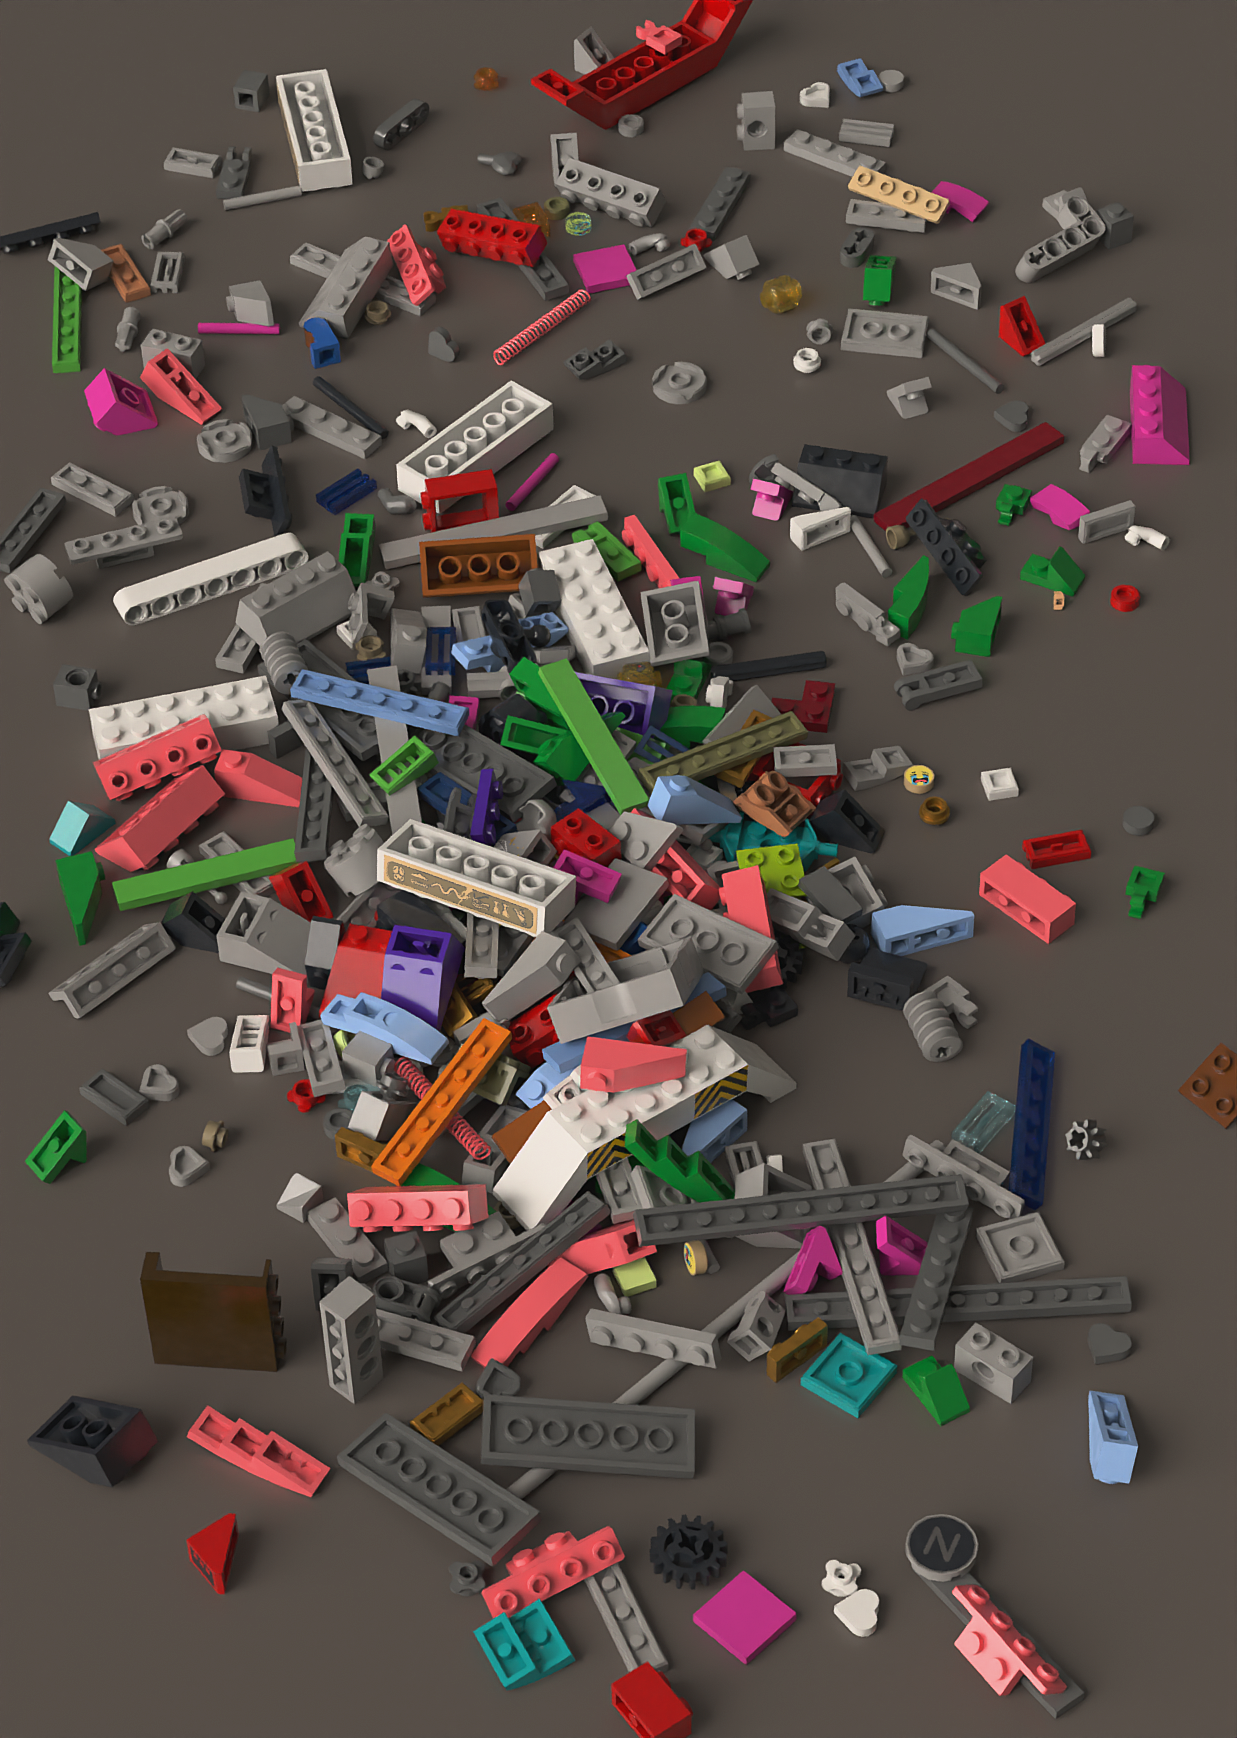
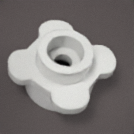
M830 1560L826 1563L827 1576L822 1580L824 1590L838 1597L852 1595L857 1591L856 1579L861 1575L859 1565L855 1563L847 1565L839 1563L837 1560Z

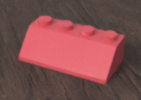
M203 765L173 778L94 850L97 854L129 872L140 868L146 871L159 861L157 855L161 851L167 852L179 843L177 837L182 832L187 834L199 825L197 819L202 814L207 816L218 808L219 804L217 801L225 793Z

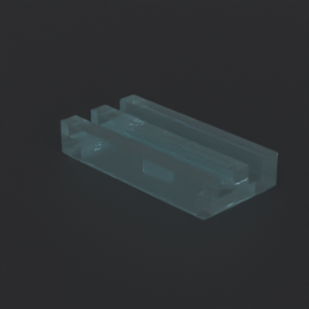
M987 1091L952 1131L951 1140H961L963 1145L968 1148L970 1145L973 1146L974 1151L980 1154L1014 1115L1015 1105ZM991 1103H994L995 1105L979 1120L975 1128L969 1134L966 1133Z

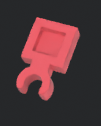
M646 20L645 28L636 27V36L639 39L646 40V45L663 54L682 44V35L664 25L657 28L652 21Z

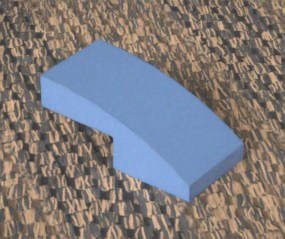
M861 58L838 64L837 72L841 79L858 97L883 91V86L874 70H868Z

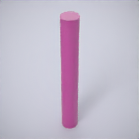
M198 323V333L280 334V324L274 323L273 326H264L252 323Z
M551 453L505 503L508 510L514 511L559 462V457L556 454Z

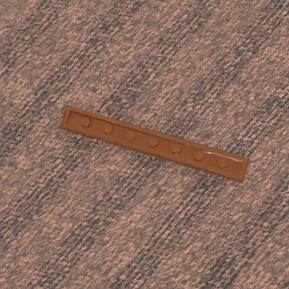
M704 991L672 1013L687 1036L706 1025L714 1027L725 1018L707 991ZM545 1100L492 1135L491 1138L510 1164L546 1113L552 1110Z

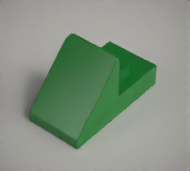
M686 473L658 478L660 513H665L669 535L680 534V529L692 514L695 513Z
M1059 546L1051 559L1032 553L1020 572V580L1050 590L1061 591L1063 594L1074 597L1085 580V574L1065 549Z
M692 659L674 662V674L666 688L673 690L671 701L676 695L680 694L689 695L697 699L710 673L712 664Z
M66 1110L63 1111L25 1160L35 1174L43 1182L49 1184L52 1183L70 1159L82 1163L87 1161L86 1130Z
M931 1355L903 1369L902 1378L940 1427L970 1412V1406L952 1364L941 1367Z

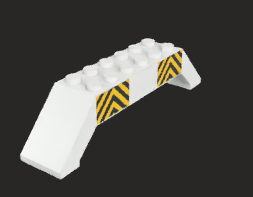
M706 1025L668 1046L687 1049L685 1077L615 1093L588 1089L548 1111L493 1188V1195L498 1201L502 1202V1205L516 1217V1220L527 1231L542 1223L547 1225L564 1211L589 1178L633 1155L625 1148L626 1125L638 1119L652 1136L659 1140L746 1091L763 1095L772 1103L795 1090L797 1083L757 1044Z

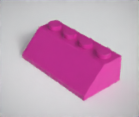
M1132 365L1130 409L1133 464L1189 465L1186 388L1161 366Z

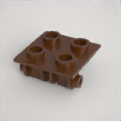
M1220 1043L1179 1088L1178 1092L1225 1129L1237 1118V1054L1223 1043Z

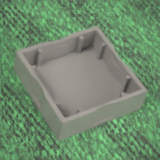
M690 936L626 958L608 962L609 967L620 982L616 985L587 993L576 974H572L563 985V990L554 997L547 1009L560 1044L684 1006L701 979L702 974H704V969L693 939Z

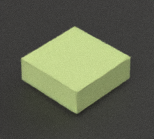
M720 461L694 468V477L704 492L731 485V477Z
M645 1257L612 1267L613 1274L624 1296L629 1297L657 1288L656 1278Z

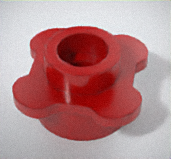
M695 228L686 232V238H682L680 244L686 247L696 244L699 252H701L705 247L712 246V240L707 238V233L704 230Z
M303 1079L296 1082L293 1089L288 1091L287 1100L294 1102L300 1112L306 1113L317 1103H323L326 1100V1094L314 1097L310 1080Z

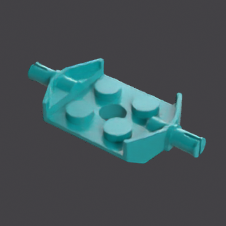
M741 811L739 813L742 817L740 823H728L725 829L719 830L708 838L712 842L720 843V848H723L728 863L737 861L736 850L798 843L803 871L806 872L814 859H818L819 855L837 857L838 844L817 841V836L809 819H805V827H796L785 838L758 822L744 820V812Z

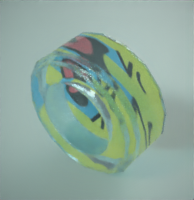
M582 212L572 213L565 219V229L571 235H586L591 230V218Z

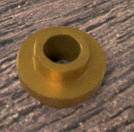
M929 797L920 806L919 816L927 824L939 825L949 819L950 808L944 799Z

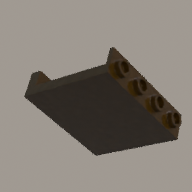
M146 1252L140 1283L154 1364L268 1372L278 1371L280 1358L285 1359L287 1338H282L284 1333V1317H279L281 1313V1296L277 1295L279 1277L278 1274H273L271 1259H266L263 1277L164 1271L162 1269L160 1253Z

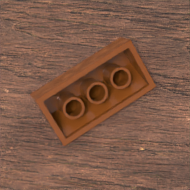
M535 534L419 542L423 598L519 591L518 585L526 571L538 568Z

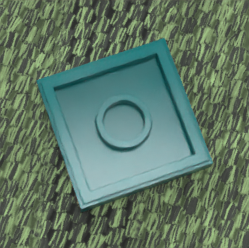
M839 1333L801 1377V1386L854 1417L859 1418L896 1375L898 1365L879 1354L867 1355L865 1346Z

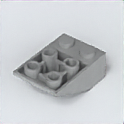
M241 891L217 934L220 961L273 974L277 968L307 975L304 964L311 923L271 898Z

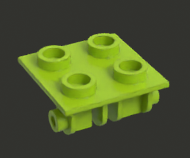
M798 843L736 850L739 870L759 865L767 893L772 888L799 900L801 897L807 896L798 886L799 879L805 877Z

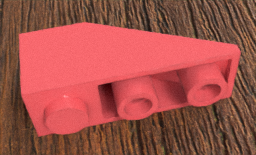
M633 1219L582 1236L548 1264L547 1267L549 1268L562 1257L586 1274H591L632 1262L656 1253L657 1250L655 1245L639 1246Z

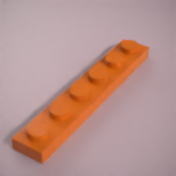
M485 1018L482 1019L371 1165L374 1174L397 1186H401L512 1040L511 1031Z

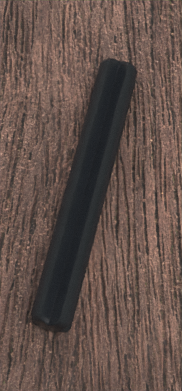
M815 651L716 665L711 667L710 676L711 679L722 676L729 677V680L737 681L821 669L826 667L827 659L824 651Z

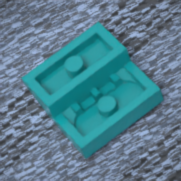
M540 1599L510 1618L503 1612L473 1631L507 1691L538 1681L576 1661Z

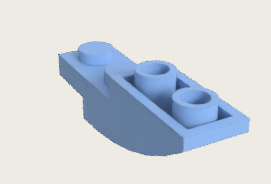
M553 612L518 620L523 629H531L534 625L539 624L546 626L550 630L551 639L545 647L556 643L568 633L569 629ZM490 635L453 644L451 654L466 670L483 666L487 672H498L505 666L502 659L491 651L492 639Z
M362 992L356 999L337 994L320 1015L324 1025L357 1034L360 1030L392 1044L394 1054L431 1065L449 1044L447 1037L415 1015L392 1003Z

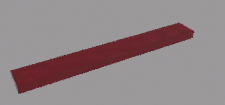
M1044 422L874 514L873 522L884 531L894 525H903L908 528L910 525L906 521V516L920 499H926L934 511L938 512L1062 445L1065 436L1049 423Z

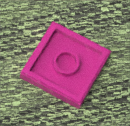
M624 244L573 254V262L589 294L630 286L626 275L636 271V268Z
M743 1570L693 1614V1622L747 1665L796 1621L797 1613Z

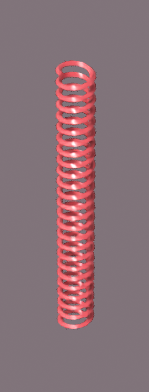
M582 289L578 290V292L571 295V297L560 303L556 308H553V310L542 316L538 321H535V323L524 329L516 337L506 342L505 345L495 350V362L502 366L507 360H511V357L513 358L517 355L518 352H522V349L524 350L529 344H533V341L535 342L540 336H544V333L546 334L551 328L562 323V320L564 321L569 315H573L580 307L591 301L589 293ZM580 292L586 293L587 296L589 297V300H587V298L585 297V295L582 294V293H580ZM561 307H562V308L564 309V311L567 313V316H566L565 313L561 310ZM547 318L550 320L553 326L550 325V323L547 321ZM499 352H500V353L502 354V356L505 358V361L503 360V358L500 357ZM496 353H497L498 358L500 359V361H501L502 363H499V362L497 361L496 356H495Z
M403 1056L396 1061L394 1071L398 1076L408 1081V1087L422 1100L427 1093L426 1091L431 1088L432 1083L429 1082L425 1075H422V1072L412 1064L409 1058ZM402 1059H406V1061H403V1062L399 1065L398 1070H397V1064L399 1063V1061H401ZM457 1112L446 1128L474 1159H485L489 1156L491 1147L484 1142V1139ZM481 1148L484 1149L480 1153L475 1154V1152L480 1150ZM488 1149V1153L485 1156L477 1157Z

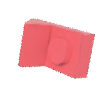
M277 968L273 972L270 1028L290 1033L289 1023L296 1022L297 1026L306 1023L315 995L314 989L307 988V975Z

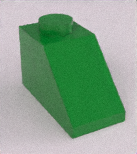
M995 596L962 610L959 622L954 621L951 631V639L956 640L955 652L990 657L1001 620L1002 596Z

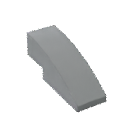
M772 888L767 893L773 928L836 961L840 959L855 937L843 921L821 913L812 904Z
M501 1105L478 1134L491 1147V1152L489 1156L482 1160H476L472 1155L467 1157L463 1164L462 1185L486 1184V1192L493 1193V1188L508 1169L510 1163L491 1137L500 1129L526 1113L527 1110L506 1105V1107ZM481 1148L480 1150L476 1151L475 1154L480 1153L484 1149ZM488 1149L477 1157L485 1156L488 1153Z

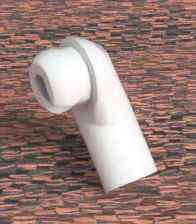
M407 409L401 411V415L396 419V422L404 429H408L413 424L426 438H431L436 434V427L424 415Z
M1137 525L1128 528L1129 532L1125 535V540L1134 546L1138 545L1142 539L1161 550H1165L1170 542L1169 537L1153 528Z

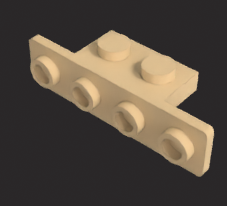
M863 166L857 168L848 184L849 190L936 224L941 221L950 205L947 198Z

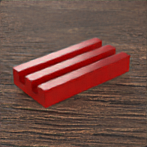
M1082 829L1023 840L1022 844L1023 851L1026 852V858L1030 861L1031 870L1090 859L1092 852Z

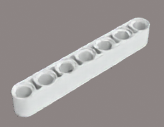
M284 533L125 587L115 594L113 603L125 623L134 626L287 574L307 563L309 556L296 535Z

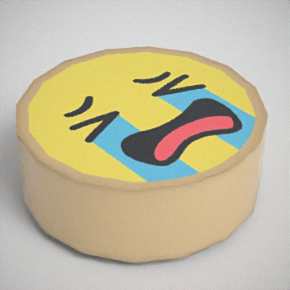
M924 765L911 766L904 773V786L912 793H927L934 786V773L929 767Z
M699 1240L686 1242L684 1244V1257L688 1271L691 1275L705 1273L708 1269V1258L703 1243Z

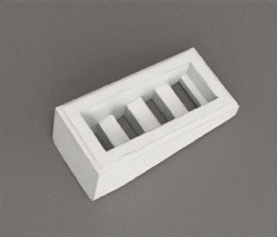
M849 507L804 514L790 519V538L801 551L846 534L851 530V509ZM839 520V525H835V521Z
M269 1015L237 1016L229 1052L233 1072H262L264 1070L270 1025Z

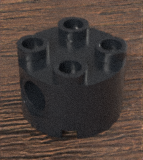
M516 693L483 714L478 722L479 733L500 745L508 715L548 725V718L542 710H537L522 695ZM504 747L523 759L531 755Z

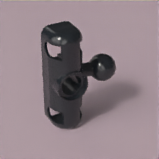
M504 599L487 600L485 602L481 618L485 622L486 629L492 639L490 648L494 655L502 659L507 667V672L510 673L523 657L527 658L529 655L531 661L536 663L537 658L531 645L537 648L545 647L551 639L550 630L541 624L534 625L531 629H523L510 603ZM508 612L510 615V620L503 619L500 622L499 620L505 617V615Z

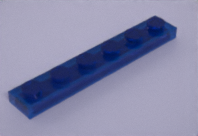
M1028 1038L1021 1045L1008 1191L1022 1198L1025 1201V1206L1037 1210L1043 1205L1055 1052Z

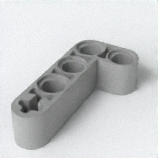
M1071 196L1059 212L1058 222L1064 230L1033 246L1024 253L1015 269V273L1021 281L1032 283L1096 246L1105 232V224L1083 197Z

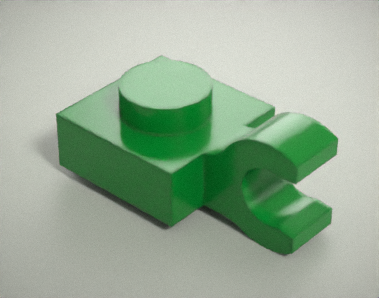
M1004 484L996 500V509L1001 512L998 524L1009 526L1014 514L1023 516L1030 502L1029 498L1032 496V490Z
M1134 866L1126 885L1125 895L1132 896L1128 916L1141 919L1146 900L1156 902L1164 883V872Z

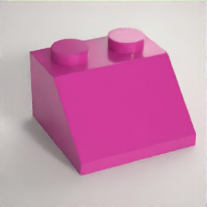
M106 368L84 390L88 407L93 417V423L103 432L108 431L119 436L152 429L158 425L147 390Z

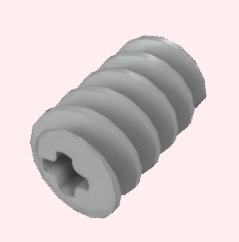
M277 632L262 642L259 652L276 690L282 694L291 695L290 689L302 669L308 670V667L305 665V661L292 634Z
M923 991L909 998L904 1006L903 1013L909 1027L913 1031L914 1037L917 1039L923 1056L932 1062H942L955 1057L962 1050L963 1041L959 1038L958 1031L954 1028V1023L949 1018V1013L945 1010L944 1003L938 999L937 993Z

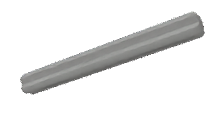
M1131 298L1122 300L1032 351L1031 361L1035 362L1037 366L1050 361L1092 337L1094 325L1103 324L1108 328L1136 311V302Z

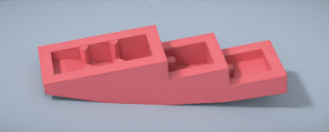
M560 1257L513 1302L485 1335L470 1357L484 1368L490 1358L508 1367L519 1351L525 1354L543 1328L549 1331L588 1278V1275Z
M208 1405L187 1435V1438L232 1464L276 1485L308 1497L313 1496L331 1469L272 1430L267 1436L241 1418L235 1423Z

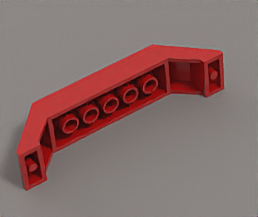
M694 0L682 21L669 27L671 30L682 35V44L670 52L663 54L646 45V41L573 82L550 68L532 78L531 84L589 121L607 130L618 124L619 119L623 116L639 112L717 67L753 0Z

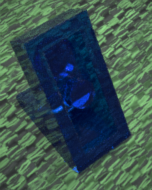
M562 780L566 791L573 801L570 803L568 801L564 802L554 810L557 822L578 808L588 813L610 802L611 798L604 786Z

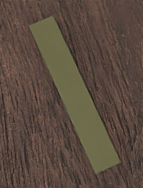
M793 711L641 768L638 771L637 777L649 793L652 794L658 776L680 775L699 781L773 752V747H787L805 740L808 736V730Z

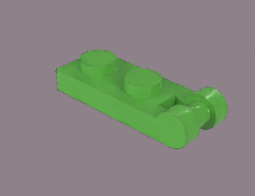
M596 521L590 524L588 529L584 531L580 529L572 533L574 543L590 539L594 540L611 576L617 582L641 571V561L600 522Z

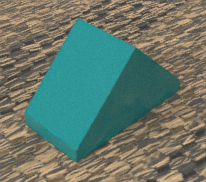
M68 801L49 840L52 845L68 856H73L116 824L114 818L94 805Z

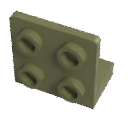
M501 1053L472 1092L506 1107L518 1078L522 1077L528 1080L532 1075L529 1073L531 1067Z

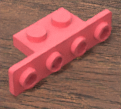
M404 225L394 232L387 242L390 243L391 253L411 302L418 306L434 291L439 294L446 288L442 278L444 273L436 264L435 260H437L434 252L430 248L426 247L424 249L416 243L410 227Z
M610 1526L579 1541L569 1531L566 1533H555L549 1536L543 1545L533 1550L525 1549L516 1553L511 1561L505 1563L510 1576L482 1590V1596L493 1619L503 1612L510 1618L538 1599L543 1601L623 1560L625 1555Z
M957 1585L953 1589L952 1593L973 1616L954 1645L999 1696L1009 1695L1023 1674L1044 1695L1058 1694L1065 1691L1067 1685L1059 1678L1057 1669L1042 1659L1036 1652L1035 1645L1029 1639L1023 1637L1012 1625V1619L1004 1612L999 1611L991 1602L990 1596L985 1589L978 1585Z

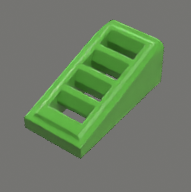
M414 735L370 773L369 776L390 796L433 769L439 762L434 752ZM409 762L411 765L407 768L404 763ZM399 768L402 773L398 775L393 770ZM387 774L394 779L390 783L383 778Z

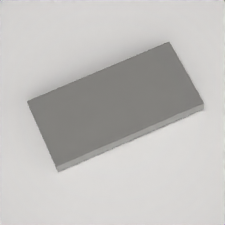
M676 894L670 898L637 939L639 946L649 950L691 936L704 969V974L709 972L724 986L740 994H743L779 948L776 940Z

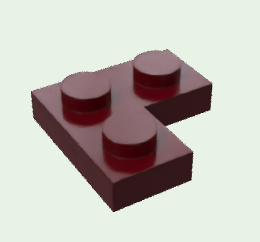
M806 680L802 701L772 697L771 702L781 714L793 711L808 731L827 733L835 696V683Z

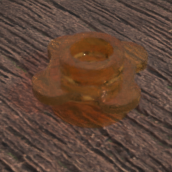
M488 67L478 69L476 74H474V80H476L474 87L482 90L498 88V73Z

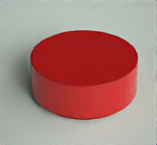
M1131 585L1116 586L1111 591L1110 603L1118 611H1133L1140 604V592Z

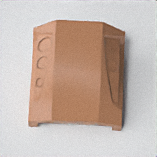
M766 771L752 786L733 801V804L749 817L785 838L816 809L796 786L788 784L785 777L776 771Z

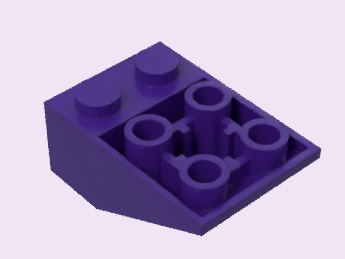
M394 925L385 952L381 999L408 1011L440 1032L466 948L452 933Z

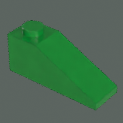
M870 255L865 266L863 300H868L870 305L882 306L885 305V302H890L897 256Z
M612 712L601 716L611 734L626 717L622 712ZM571 730L546 740L539 747V755L533 761L540 769L552 775L558 786H571L590 763Z
M92 851L55 860L60 886L79 946L86 944L102 896L100 881L105 880L102 863L95 862Z

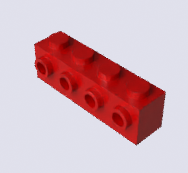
M450 209L436 231L442 246L449 252H459L474 257H485L495 261L500 260L531 267L535 265L548 244L540 225Z

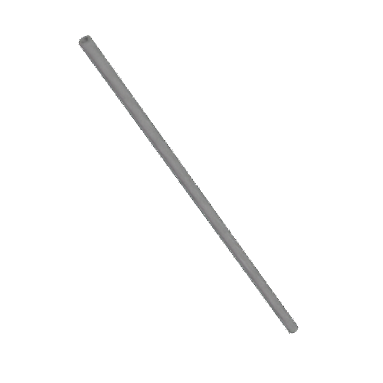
M935 1140L930 1144V1146L941 1152L945 1149V1146L939 1140ZM908 1162L884 1182L915 1179L924 1169L915 1167ZM799 1251L701 1331L717 1334V1339L741 1321L745 1314V1307L757 1293L766 1291L771 1296L787 1283ZM665 1359L613 1403L638 1405L688 1363ZM531 1468L506 1490L522 1500L558 1469Z

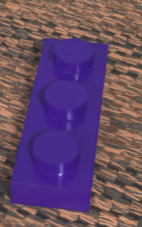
M493 768L481 769L470 833L473 841L488 846L496 842V829L494 825L495 821H499L500 818L498 800L503 798L502 782L497 781Z

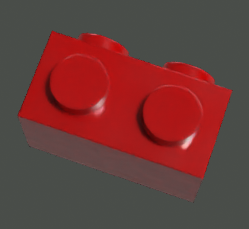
M579 808L551 826V844L557 850L556 855L559 857L565 849L607 868L615 858L621 860V841Z
M557 993L513 1020L507 1028L512 1034V1040L509 1044L513 1055L522 1063L530 1066L531 1069L545 1061L542 1049L559 1042L547 1009Z
M648 1661L611 1683L613 1706L640 1738H685L692 1734L691 1717L693 1716V1711L685 1698H678L671 1690V1684L662 1671L656 1672Z

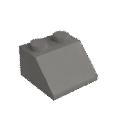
M765 1163L736 1174L735 1199L812 1190L811 1185ZM810 1228L735 1237L756 1247L801 1249Z

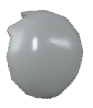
M528 800L525 806L519 809L524 815L521 821L515 823L518 832L541 830L546 838L551 841V826L557 823L554 810L544 800Z

